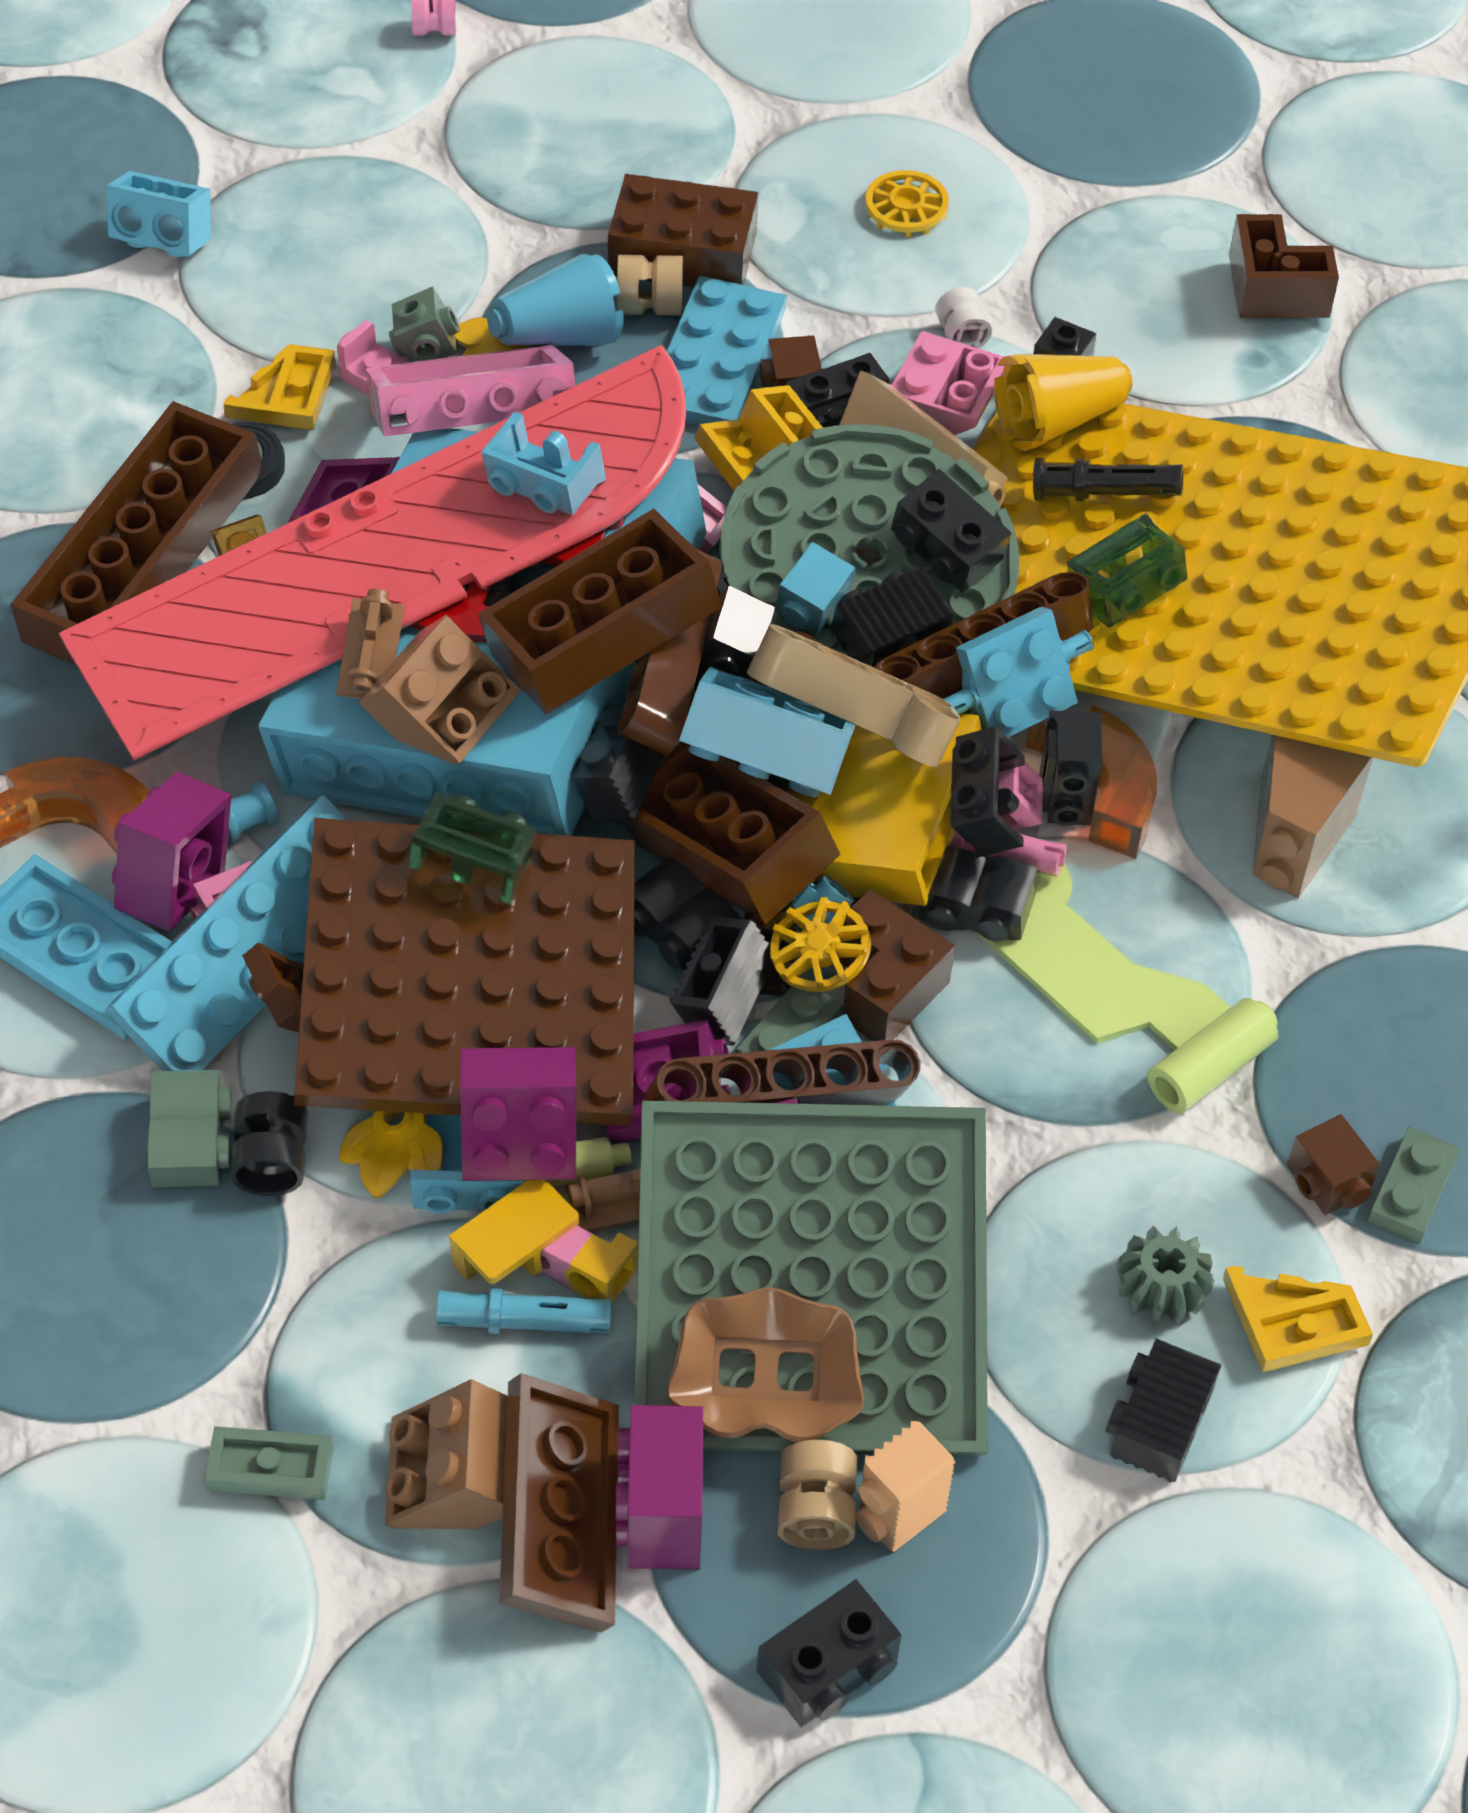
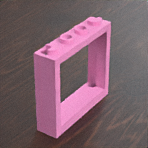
M552 344L365 368L371 413L384 437L500 422L509 418L514 411L522 412L576 386L573 362ZM405 413L407 425L392 427L390 415Z

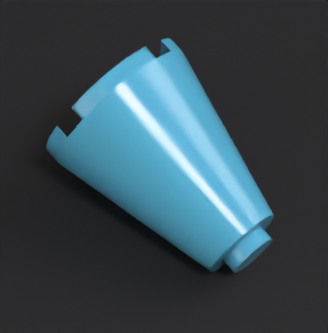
M590 253L581 254L498 297L493 301L491 310L487 314V323L491 334L504 345L605 346L616 342L623 328V310L615 311L613 296L620 295V290L611 267L598 254L589 256Z

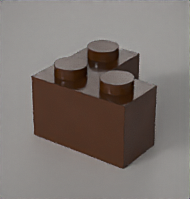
M1236 214L1229 250V260L1239 318H1330L1339 281L1333 246H1287L1282 214Z
M869 889L851 908L861 915L868 927L871 938V950L869 958L860 973L845 984L843 1015L847 1014L854 1029L871 1041L894 1040L950 983L955 945L872 889ZM847 918L843 926L856 925ZM861 938L843 941L842 943L861 944ZM856 957L839 958V961L848 968L855 961Z

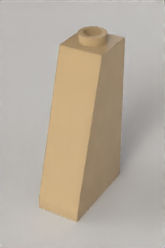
M860 371L840 425L870 424L893 427L935 441L934 448L946 453L957 461L962 457L989 482L988 490L999 506H1001L1005 496L1004 486L1008 478L1006 475L890 384L869 373Z

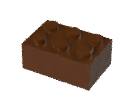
M625 173L608 232V264L617 277L618 255H644L647 262H653L657 256H683L682 286L695 287L699 275L744 285L757 235L759 192Z

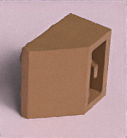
M446 615L419 631L358 703L396 740L457 765L461 763L521 689Z
M470 1379L392 1417L389 1432L388 1481L385 1489V1525L392 1528L479 1529L502 1519L507 1395Z

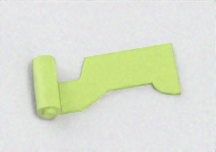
M1065 863L1063 867L1058 866V868H1061L1058 877L1053 876L1051 873L1037 870V892L1021 940L1012 941L1005 939L1003 941H991L977 933L1095 1043L1098 1044L1149 1027L1174 1051L1148 1071L1147 1079L1155 1097L1174 1113L1182 1114L1278 1039L1277 1017L1267 1004L1251 998H1243L1230 1007L1201 982L1134 964L1067 905L1071 898L1072 879Z

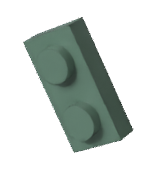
M791 986L736 1048V1053L767 1051L842 1016L843 1004L824 992H808Z
M1408 1127L1370 1212L1367 1223L1420 1244L1461 1148Z
M214 1426L204 1478L206 1490L325 1500L334 1447L332 1436Z

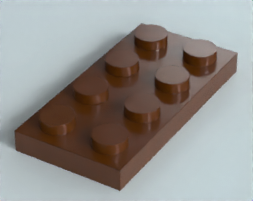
M523 1373L508 1381L499 1604L600 1633L615 1625L619 1405Z

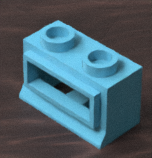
M514 411L481 452L487 481L495 491L504 496H511L515 492L530 498L544 512L554 513L558 509L573 515L596 485L606 480L600 444L591 441L583 451L584 455L578 462L574 461L570 457L566 437L558 431H551L542 443L543 448L529 443L523 414Z

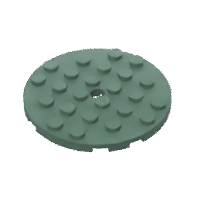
M849 424L813 430L810 437L798 440L788 446L783 442L754 464L753 471L745 478L740 487H736L727 505L721 530L719 560L722 561L721 573L726 574L728 577L726 581L727 586H731L773 607L776 606L780 584L812 542L855 567L850 591L855 589H862L864 592L867 589L871 590L875 586H880L881 582L888 575L897 570L905 569L908 573L910 570H916L919 566H923L954 612L951 624L953 625L1015 594L1019 574L1018 543L1006 508H1000L998 502L988 490L989 482L962 457L957 461L946 453L934 448L935 441L909 431L880 425ZM938 469L942 470L1012 532L1004 559L963 594L950 582L942 581L934 573L931 565L914 550L905 548L891 530L897 502ZM864 548L874 549L881 555L882 560L873 563L872 567H867L868 563L862 561L856 552ZM773 612L770 624L783 627L794 633L803 632L809 634L813 639L823 643L828 648L848 656L841 642L837 640L836 634L832 632L833 616L820 634L815 636L805 629L791 626L779 613Z

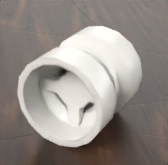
M967 287L954 288L943 294L937 301L935 313L941 326L945 328L944 334L947 339L979 349L988 342L992 335L990 322L986 314L982 312L983 306L976 291Z

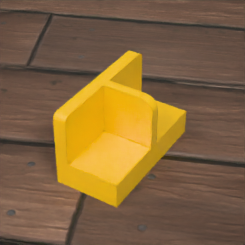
M527 1180L449 1235L453 1267L466 1280L480 1273L490 1284L497 1283L521 1265L530 1275L535 1277L542 1272L540 1251L579 1224V1214L546 1180Z

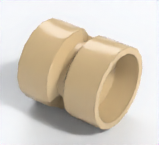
M618 255L617 282L620 295H617V311L623 310V315H643L647 308H652L656 315L682 316L683 256H657L653 262H647L644 255ZM652 279V292L640 291L639 280Z
M806 1440L788 1445L781 1451L780 1489L784 1494L779 1498L778 1536L782 1541L794 1547L807 1550H829L848 1545L854 1539L856 1502L851 1496L856 1491L857 1455L851 1448L829 1440Z

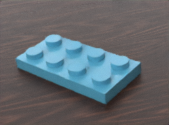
M699 275L667 349V353L673 360L682 380L686 400V424L699 426L704 423L737 420L740 418L751 389H754L760 375V359H765L768 355V339L775 338L785 313L787 295Z
M34 854L0 886V958L126 1041L130 1036L104 1009L172 941L133 916L115 909L114 904Z

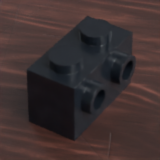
M940 469L936 470L897 502L891 530L905 548L917 552L931 565L934 573L942 581L950 582L962 594L1004 559L1012 534Z
M855 1579L758 1647L757 1672L802 1728L816 1717L823 1721L835 1715L849 1700L848 1694L863 1683L867 1682L869 1686H873L890 1675L898 1664L897 1659L902 1634L858 1580Z

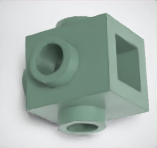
M434 286L392 303L393 329L389 331V338L398 356L405 355L409 362L448 358L457 354L455 334L460 332L458 320L452 308L444 305Z

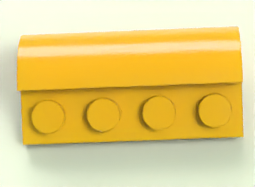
M786 385L751 389L739 419L700 424L694 439L734 491L737 486L740 487L745 478L753 471L754 464L769 451L783 442L788 446L798 440L810 437L811 431L823 427L793 389ZM866 548L857 551V556H859Z

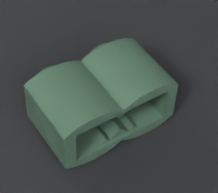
M219 1070L152 1071L148 1132V1171L152 1188L219 1186L220 1168L231 1167L230 1134L221 1135L222 1120H232L231 1086H221Z

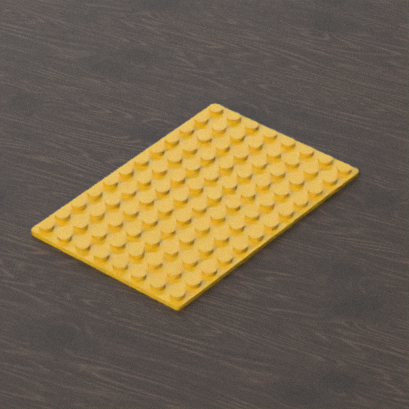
M1124 403L1035 449L1021 451L1012 444V441L1019 440L1013 429L1004 431L998 413H995L972 450L1008 477L1004 486V500L1000 508H1006L1018 543L1019 574L1015 594L1061 572H1078L1085 575L1089 580L1094 626L1089 634L1093 639L1090 642L1094 643V649L1071 659L1069 662V673L1074 690L1412 767H1420L1427 762L1468 680V467ZM1036 457H1043L1046 462H1075L1077 458H1085L1090 460L1091 464L1102 465L1183 464V495L1101 494L1090 495V498L1085 499L1084 502H1077L1074 497L1045 496L1043 501H1035L1033 494L1034 462Z

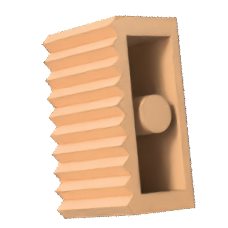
M911 1421L910 1428H902L901 1435H893L892 1442H884L883 1449L874 1450V1456H865L862 1485L858 1487L860 1504L859 1511L855 1513L857 1524L870 1540L876 1543L881 1540L892 1552L898 1550L947 1511V1501H949L948 1496L950 1495L948 1491L951 1490L949 1486L951 1485L950 1481L953 1479L951 1475L954 1474L952 1471L954 1469L953 1464L956 1462L952 1455L919 1421Z

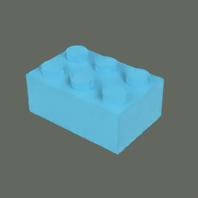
M710 666L698 684L679 741L690 744L688 751L698 757L718 761L721 755L740 762L739 770L761 779H769L771 773L790 780L789 787L794 791L811 797H819L820 791L831 795L855 724L776 689Z

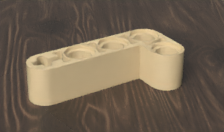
M769 624L747 671L748 675L771 688L892 740L895 748L901 753L931 767H938L961 720L955 708L942 698L774 624Z

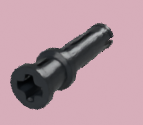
M1036 457L1034 462L1033 494L1035 501H1043L1045 496L1074 497L1077 502H1084L1085 499L1090 498V495L1101 494L1183 495V464L1102 465L1091 464L1090 460L1085 458H1077L1075 462H1046L1043 457Z

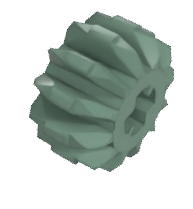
M1154 1225L1147 1231L1145 1239L1136 1235L1133 1236L1128 1242L1126 1252H1123V1256L1119 1257L1116 1269L1120 1276L1118 1283L1119 1296L1132 1297L1130 1302L1132 1314L1148 1309L1151 1311L1150 1316L1153 1325L1160 1320L1162 1314H1168L1178 1325L1184 1319L1186 1311L1197 1315L1203 1308L1205 1297L1211 1294L1214 1285L1213 1274L1210 1273L1213 1262L1211 1254L1199 1252L1200 1243L1198 1236L1183 1241L1180 1239V1232L1177 1226L1169 1232V1236H1163Z

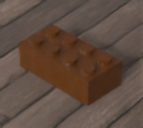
M652 509L478 613V617L493 658L547 715L722 608L710 562L655 509Z
M681 741L668 756L663 757L632 823H625L638 846L662 861L668 857L678 860L692 871L705 887L715 891L726 901L766 925L841 854L820 811L768 781L739 770L738 764L720 755L718 761H711L688 751L690 744Z

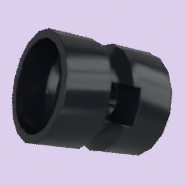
M264 1091L244 1096L238 1101L235 1109L233 1133L236 1142H234L232 1148L230 1178L233 1184L241 1190L255 1195L277 1196L293 1192L302 1185L305 1165L303 1145L307 1137L308 1110L306 1106H294V1096L282 1092Z

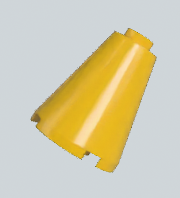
M1012 354L1004 356L999 360L997 366H1004L1003 376L994 378V398L998 417L1004 431L1013 429L1019 440L1012 441V444L1017 449L1026 451L1035 449L1123 404L1127 400L1128 392L1132 389L1133 380L1128 366L1122 364L1114 356Z

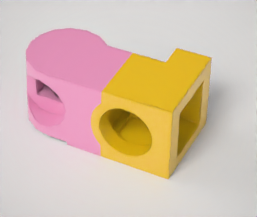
M577 1225L540 1251L542 1273L585 1298L612 1299L611 1305L638 1270V1242L620 1232L609 1243Z

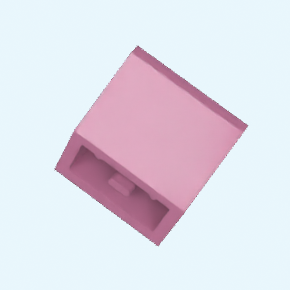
M921 331L891 386L953 435H957L977 426L994 394V378L1003 376L1004 366L997 365L1004 356Z

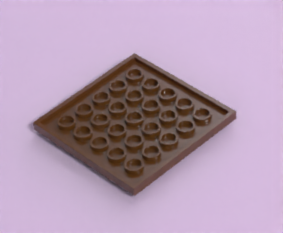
M314 818L294 1106L461 1116V1049L575 1047L576 1123L631 1126L633 1117L635 840Z

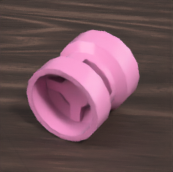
M411 0L413 36H427L430 31H439L443 36L456 35L455 0Z

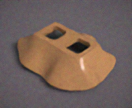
M774 1287L760 1288L729 1297L699 1300L691 1305L682 1322L675 1362L667 1384V1397L673 1406H703V1429L719 1437L736 1438L753 1430L765 1428L793 1442L820 1438L839 1425L853 1419L860 1413L864 1405V1393L857 1355L856 1332L849 1314L839 1307L806 1300ZM745 1350L753 1353L755 1357L754 1382L750 1387H726L719 1382L720 1355L723 1351ZM782 1354H807L812 1357L813 1382L809 1390L791 1391L783 1390L779 1387L777 1382L778 1361Z

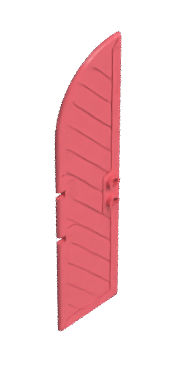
M657 346L519 412L524 417L528 442L543 448V441L551 431H558L568 441L571 459L578 462L584 455L583 451L591 441L600 444L606 480L596 485L573 515L558 509L554 513L544 512L530 498L515 492L511 496H504L495 491L489 484L481 452L509 419L507 418L60 632L61 641L133 761L341 660L353 598L362 599L367 596L369 589H382L388 592V600L391 603L405 605L402 630L467 598L466 591L462 586L475 581L480 590L490 587L601 532L630 513L648 497L665 476L679 450L685 429V392L677 368L665 348Z

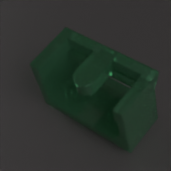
M1147 513L1067 561L1068 572H1078L1085 575L1089 580L1092 615L1108 628L1136 613L1148 603L1176 588L1180 583L1188 579L1185 547L1158 528ZM1141 546L1143 556L1127 566L1126 554ZM1103 570L1110 577L1106 579L1098 572Z
M436 793L419 828L412 836L409 868L419 871L425 860L427 848L452 857L450 874L459 883H470L477 867L502 875L503 883L500 901L510 904L533 857L537 829L530 827L528 822L518 814L504 812L501 815H497L480 809L477 803L466 795L453 794L447 797Z

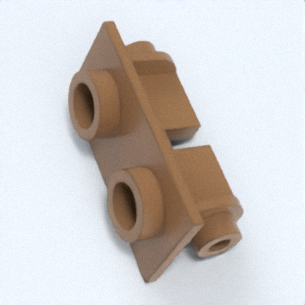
M369 589L367 596L362 599L353 598L336 696L361 699L396 659L405 605L391 603L388 600V592L382 589Z
M640 1169L586 1180L583 1176L579 1177L576 1183L565 1184L569 1204L579 1214L578 1226L584 1230L592 1232L639 1222Z

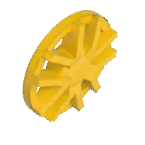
M911 170L892 171L876 178L866 191L865 206L867 216L877 222V228L880 230L888 228L904 232L905 237H911V232L923 231L924 235H927L930 228L947 218L948 193L938 180L925 173ZM905 180L904 185H898L893 181ZM913 181L922 183L919 188L912 185ZM932 188L937 194L928 193V191ZM913 218L917 220V222L910 223L909 219Z
M821 897L820 901L807 903L796 909L790 907L786 911L787 915L780 923L774 925V933L770 942V956L773 966L778 975L787 984L799 990L824 992L841 987L860 973L869 958L871 938L868 927L861 915L851 908L846 901L839 903L829 901L828 897ZM827 912L836 913L829 924L824 923ZM815 913L812 921L805 917L807 915ZM847 918L856 924L843 926ZM795 923L803 931L796 933L789 930V928ZM861 938V944L842 943L843 941ZM782 940L790 943L779 951ZM801 956L787 969L784 967V963ZM856 957L855 961L844 971L839 958ZM833 964L838 975L823 980L821 968ZM813 967L814 981L798 977Z

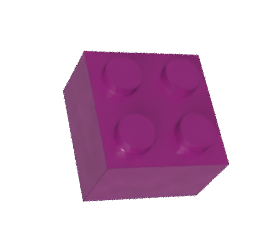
M175 772L160 787L153 788L147 798L132 812L125 813L120 818L114 833V839L118 843L117 863L112 873V883L115 885L114 908L167 931H170L190 912V908L197 905L193 884L225 872L232 794Z
M575 1047L461 1049L462 1181L576 1179Z
M631 1405L630 1428H618L616 1546H628V1568L700 1569L703 1406Z

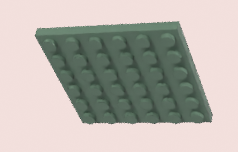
M642 1101L634 1405L673 1406L667 1397L666 1389L675 1362L682 1322L692 1304L706 1298L729 1297L760 1288L774 1287L806 1300L833 1305L843 1309L849 1314L855 1328L860 1379L864 1393L863 1408L853 1419L839 1425L826 1435L815 1440H829L841 1443L851 1448L855 1453L874 1454L875 1449H883L884 1442H892L893 1435H901L902 1428H910L911 1421H919L951 1455L986 1456L988 1453L986 1108ZM745 1350L723 1351L720 1355L719 1382L726 1387H750L754 1382L755 1357L753 1353ZM782 1354L778 1361L777 1382L779 1387L783 1390L791 1391L809 1390L813 1382L812 1357L807 1354ZM765 1428L753 1430L736 1438L719 1437L703 1429V1450L781 1452L788 1445L796 1443L784 1439L776 1432Z

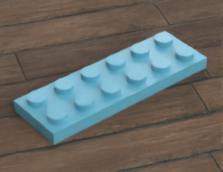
M324 794L316 798L104 1009L162 1071L203 1070L266 1005L250 987L248 980L252 975L242 957L259 942L293 961L304 963L314 818L347 820Z

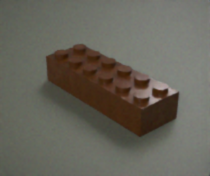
M172 401L10 604L21 642L76 665L61 641L60 632L187 572L263 473L256 434Z

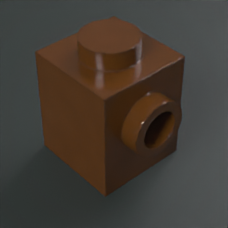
M815 335L768 339V356L765 359H760L762 387L786 386L789 380L821 370Z
M1340 1114L1297 1135L1287 1166L1294 1174L1297 1187L1303 1196L1308 1200H1313L1323 1214L1327 1215L1343 1206L1346 1209H1353L1366 1201L1373 1192L1372 1186L1380 1163L1343 1115Z

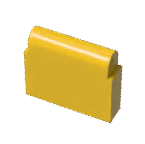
M959 714L961 720L938 767L925 765L906 756L895 748L892 740L855 725L831 795L820 791L819 797L807 796L791 789L788 783L785 792L820 811L841 854L812 881L813 884L816 881L819 882L823 876H828L845 888L852 897L861 898L869 889H872L890 902L926 906L930 888L946 847L950 846L955 834V830L950 826L952 749L956 745L957 736L982 730L979 715Z

